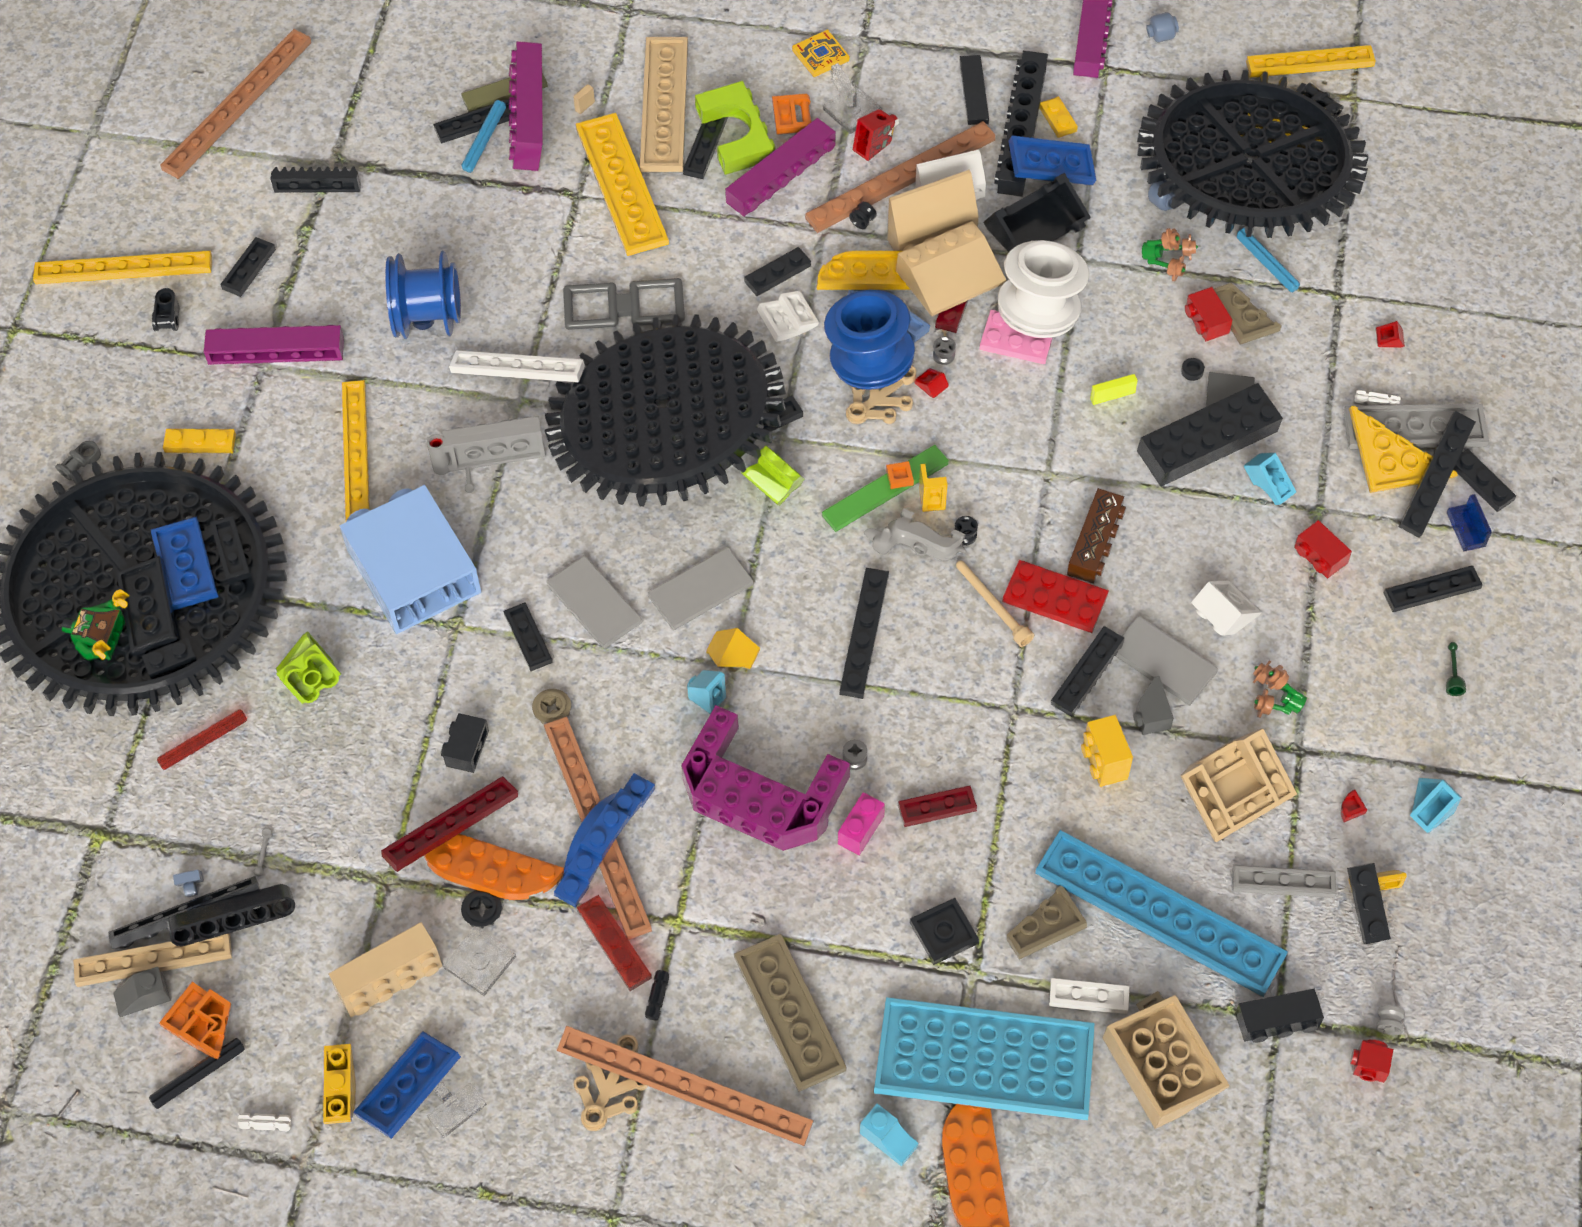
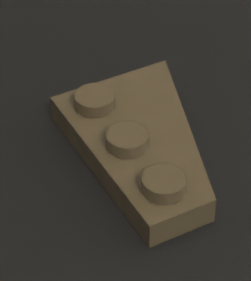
M1232 283L1214 288V291L1233 320L1231 331L1240 345L1281 330L1282 326L1277 321L1273 322L1270 320L1263 309L1256 308L1250 302V298Z
M1060 885L1055 890V893L1048 900L1045 899L1031 916H1026L1007 934V941L1020 960L1086 929L1087 922L1065 888Z

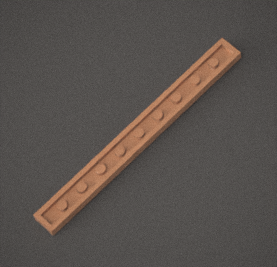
M293 29L160 164L162 171L179 179L311 44L310 37Z
M982 121L805 213V219L819 233L848 218L853 210H857V205L860 202L864 201L872 205L915 183L917 164L978 150L995 141L996 135Z
M564 717L544 724V729L582 823L588 813L601 800L568 718ZM615 839L599 868L626 937L630 940L652 932V928Z
M569 1026L565 1027L557 1051L802 1146H805L814 1120Z

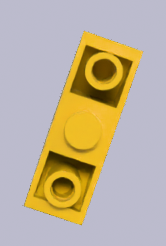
M351 1044L324 1046L323 1123L351 1122L356 1105V1079Z

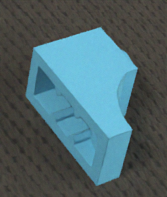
M1259 453L1244 465L1253 485L1263 489L1275 505H1281L1296 493L1276 453Z
M876 1104L860 1123V1134L900 1166H903L918 1147L919 1143L901 1127L898 1119L879 1104Z

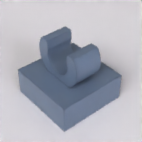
M193 870L173 875L174 885L178 887L183 886L185 896L198 895L196 883L204 881L202 871Z

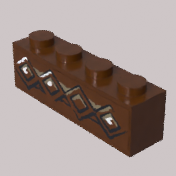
M1097 488L1070 558L1067 576L1093 584L1097 575L1102 576L1105 563L1102 562L1104 556L1109 557L1112 549V544L1109 542L1111 538H1116L1120 526L1117 525L1118 519L1123 520L1127 508L1123 506L1125 496Z

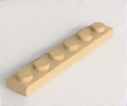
M224 934L181 947L174 945L171 941L74 959L75 985L81 987L129 978L133 974L159 967L161 971L231 959L230 934Z

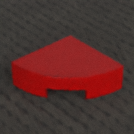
M1355 789L1347 794L1342 803L1341 817L1343 822L1364 815L1367 812L1366 806Z

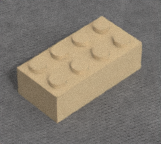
M422 922L328 973L345 1009L352 1018L355 1015L359 1016L366 1013L371 1006L378 1002L382 1003L389 1000L394 993L401 989L411 988L417 980L425 976L434 975L442 967V963L434 942Z

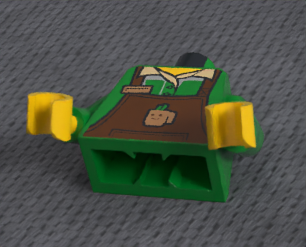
M117 590L113 594L112 599L105 603L92 606L91 608H82L77 620L64 619L62 632L71 634L75 649L86 660L96 658L111 660L125 624L124 616L119 608H126L128 606V602L125 599L130 596L123 590Z

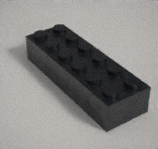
M1256 383L1141 437L1137 452L1158 484L1162 487L1278 432L1283 417L1259 383Z

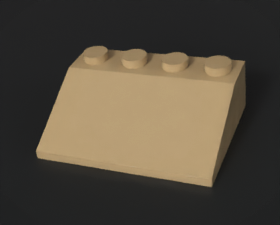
M967 170L889 198L887 240L894 251H905L971 221L978 227L979 216L971 171Z
M973 221L898 253L896 272L931 316L999 287L1006 282V278L984 234Z
M1176 995L1110 1024L1103 1035L1104 1042L1155 1129L1180 1118L1230 1086Z

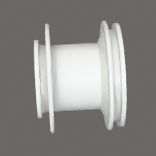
M1029 241L1017 245L1010 250L1004 262V270L1009 279L1003 283L997 295L998 310L1004 322L1014 330L1032 337L1050 338L1068 332L1074 326L1081 313L1082 307L1078 293L1085 288L1089 280L1087 263L1076 251L1052 241Z

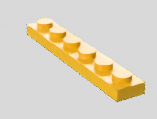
M1371 45L1247 56L1246 60L1250 78L1261 77L1263 72H1268V76L1374 67L1376 62Z

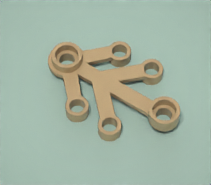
M911 366L905 375L910 377H903L898 382L884 387L880 391L879 389L870 390V398L862 403V395L865 393V389L856 390L855 387H852L853 403L846 409L847 420L853 424H861L867 419H883L885 423L892 424L896 421V411L894 409L888 408L884 411L871 409L875 406H895L903 411L911 410L913 399L910 396H888L902 385H910L915 381V367ZM903 402H908V403H910V404L904 405V404H902V403H903Z
M623 1035L617 1041V1045L621 1047L630 1045L633 1047L632 1051L638 1052V1042L634 1036ZM585 1062L587 1069L592 1072L600 1093L594 1103L589 1092L590 1083L588 1078L579 1076L574 1080L575 1091L580 1094L585 1107L581 1114V1122L587 1130H601L606 1125L608 1118L623 1112L633 1114L637 1111L638 1102L633 1096H626L620 1103L608 1107L606 1105L610 1098L633 1089L645 1090L648 1087L647 1085H638L636 1081L631 1079L617 1083L621 1075L610 1072L607 1079H605L602 1068ZM580 1082H585L587 1084L586 1087L582 1089L578 1088L577 1085ZM629 1101L635 1103L632 1108H626L625 1104ZM593 1115L599 1116V1120L597 1122H591L590 1117Z

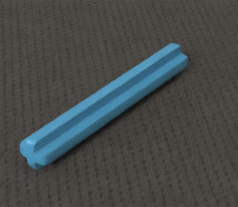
M496 100L461 164L464 171L471 173L475 168L506 109L503 101Z
M1245 228L1237 232V239L1290 292L1293 293L1299 289L1300 282L1253 235L1246 237Z

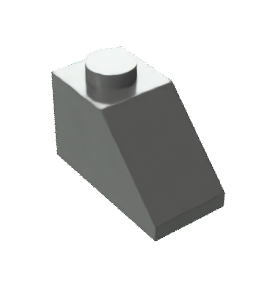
M1160 676L1154 677L1138 702L1136 712L1133 714L1135 725L1140 727L1142 735L1171 730L1174 718Z
M159 967L133 974L113 992L119 1017L171 1001L165 977Z

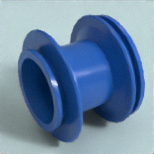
M442 250L439 256V268L407 270L400 253L396 255L395 260L392 256L387 257L385 269L386 299L393 336L397 338L401 333L403 338L407 339L410 333L411 322L443 320L445 331L448 336H451L454 321L455 323H460L461 321L460 286L455 262H451L449 266L446 252Z
M862 290L842 297L829 309L824 321V330L827 338L832 343L830 362L836 374L843 382L859 389H880L898 382L908 373L913 363L915 345L912 336L907 331L911 321L910 312L902 299L882 290Z

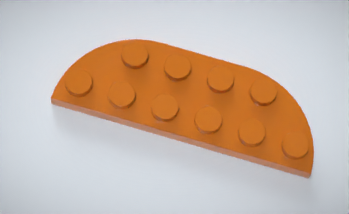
M462 834L456 835L424 855L428 867L443 879L509 900L529 899L530 895L542 891L545 893L561 880L564 873L563 867Z
M956 1104L950 1111L942 1132V1152L950 1204L954 1217L960 1227H1010L991 1109Z

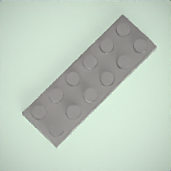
M1483 404L1356 406L1359 411L1373 417L1396 435L1399 434L1413 443V446L1416 448H1436L1451 415L1455 411L1476 421L1464 447H1487L1489 444ZM1345 406L1343 413L1349 449H1359L1349 412L1351 406Z

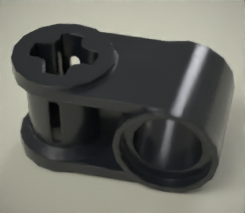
M170 288L160 289L155 295L154 311L152 313V327L154 331H159V329L178 331L180 306L174 291Z

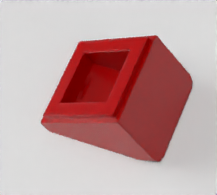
M1398 321L1376 327L1378 347H1405L1403 329Z
M931 368L914 381L918 387L932 398L938 396L949 386L945 374Z

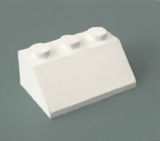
M974 150L917 164L915 189L970 170L976 200L985 197L986 181L980 151Z

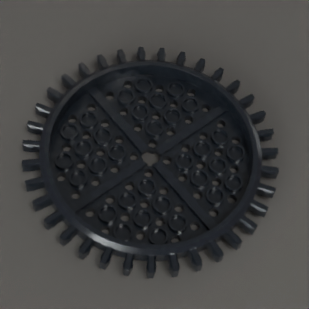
M1224 70L1222 81L1214 82L1208 72L1204 75V85L1199 86L1191 77L1187 78V92H1184L1174 84L1171 88L1170 96L1175 100L1161 93L1157 103L1161 108L1150 104L1148 117L1143 116L1140 127L1143 130H1139L1137 142L1146 144H1138L1137 156L1151 157L1142 158L1140 169H1156L1148 173L1147 182L1148 184L1164 182L1159 185L1157 195L1162 197L1173 192L1176 196L1172 198L1171 208L1176 209L1183 203L1188 204L1190 207L1187 218L1190 220L1199 211L1206 214L1205 227L1210 228L1214 224L1215 219L1226 222L1225 233L1230 234L1234 224L1246 226V237L1252 236L1254 227H1264L1267 238H1272L1276 226H1283L1284 231L1289 237L1293 234L1294 224L1300 223L1308 233L1311 232L1313 226L1311 218L1315 217L1326 226L1330 218V214L1326 211L1327 209L1340 217L1343 214L1345 205L1339 201L1352 206L1356 196L1354 193H1361L1364 183L1362 181H1365L1368 168L1363 167H1366L1369 157L1368 154L1356 153L1364 152L1366 142L1365 140L1350 141L1358 138L1360 128L1344 129L1343 127L1349 124L1350 115L1345 114L1335 118L1334 114L1338 103L1333 102L1323 107L1319 104L1323 93L1319 91L1309 98L1304 95L1305 83H1301L1296 90L1287 88V77L1285 76L1276 85L1268 83V72H1263L1260 81L1249 80L1248 70H1243L1240 80H1232L1228 70ZM1244 154L1252 157L1258 156V158L1252 159V162H1247L1248 158Z
M677 314L673 316L672 326L663 328L658 317H655L652 322V330L642 332L637 322L633 323L634 335L626 339L616 330L613 332L615 344L609 348L599 340L595 342L599 353L595 358H591L583 352L579 355L585 364L579 382H572L571 384L556 382L555 385L558 393L565 395V398L549 397L548 399L552 410H561V412L545 413L548 426L560 425L544 429L548 442L562 439L548 445L551 455L554 457L565 453L555 459L560 471L575 463L573 467L566 471L568 480L571 483L586 474L580 481L583 492L587 493L596 483H600L596 490L599 499L604 500L609 492L615 489L618 490L616 498L620 505L624 504L629 492L637 493L636 498L640 507H644L647 495L657 493L661 506L666 505L667 492L678 490L683 502L687 501V488L696 484L699 485L700 490L704 494L709 493L708 479L717 476L724 485L729 483L725 470L731 465L742 473L746 471L744 460L741 458L745 453L758 459L761 457L759 446L754 444L755 441L760 440L767 443H772L773 441L771 431L763 429L764 425L780 427L781 425L779 414L769 413V411H785L783 398H770L786 394L784 382L771 383L783 379L780 366L765 370L777 364L774 353L772 352L758 358L767 352L765 342L761 340L749 348L748 346L754 342L752 331L747 330L736 339L734 337L739 333L736 323L732 322L724 332L719 331L721 326L718 317L712 319L708 328L701 327V320L697 314H694L690 326H682ZM668 397L671 398L667 402L666 407L658 408L655 401L657 399L661 401L668 400Z

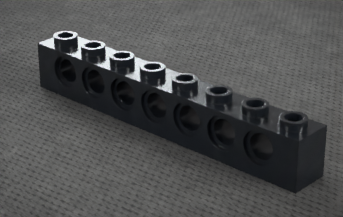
M1023 50L1022 59H1017L1016 71L1019 74H1015L1013 80V87H1016V90H1011L1010 103H1013V106H1008L1007 119H1010V122H1005L1004 135H1007L1006 139L1002 138L1000 151H1004V153L999 155L997 165L1001 169L996 171L994 184H998V194L1023 197L1026 178L1015 177L1009 139L1011 136L1034 138L1047 68V53Z

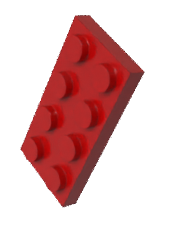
M1019 560L1004 593L1002 602L1093 633L1108 597L1109 590Z

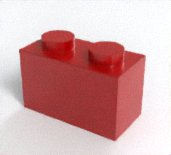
M1213 287L1188 295L1185 313L1193 320L1197 333L1202 335L1205 342L1230 333L1233 320Z
M1319 520L1298 535L1294 547L1301 557L1306 558L1313 565L1314 569L1318 573H1322L1327 579L1348 564L1352 553Z

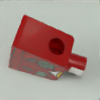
M878 109L857 120L852 150L865 160H871L891 143L894 127L899 124L897 116L894 114L888 115Z

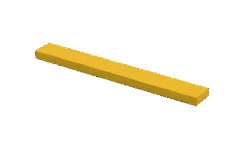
M211 251L35 262L33 281L35 284L211 273L212 253Z
M364 380L342 382L346 521L355 511L360 509L370 510L366 384Z

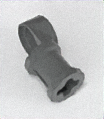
M84 441L75 450H71L69 452L70 455L55 467L62 476L72 480V471H77L81 466L85 467L87 464H92L99 460L101 456L100 449L95 442ZM87 449H95L92 455H83Z

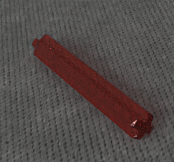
M238 709L157 758L158 764L163 770H166L247 721L246 715L241 709Z

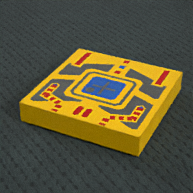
M828 29L792 46L794 54L813 77L849 62L850 58Z

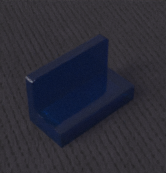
M1472 494L1465 505L1451 507L1447 510L1448 518L1463 552L1486 547L1492 533L1476 495Z

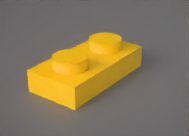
M1059 96L1040 102L1039 109L1057 138L1077 132L1078 126Z

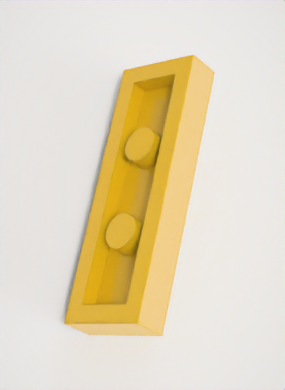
M166 429L163 450L165 453H233L236 433L234 429Z

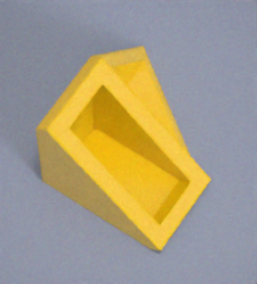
M738 628L716 631L706 653L710 655L717 667H745L751 669L760 651V647Z

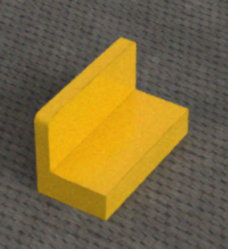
M920 464L919 493L922 512L946 510L947 478H927L926 465Z

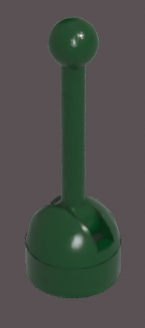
M1451 642L1448 645V649L1451 651L1453 676L1447 679L1446 693L1450 696H1461L1466 693V683L1462 677L1457 675L1456 650L1458 645L1455 642Z

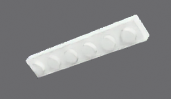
M456 350L449 368L451 373L579 382L585 364L583 359Z

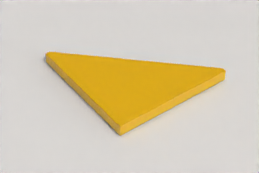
M1351 406L1349 412L1369 492L1374 493L1419 484L1432 456L1413 446V443L1399 434L1396 435L1373 417L1359 411L1356 406ZM1453 470L1450 478L1457 477V472Z

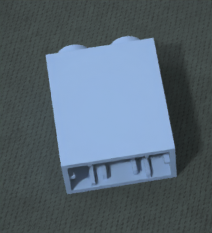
M425 485L415 490L409 488L399 490L391 496L388 503L373 510L360 509L355 511L348 517L346 523L339 525L349 555L396 634L481 593L476 567Z

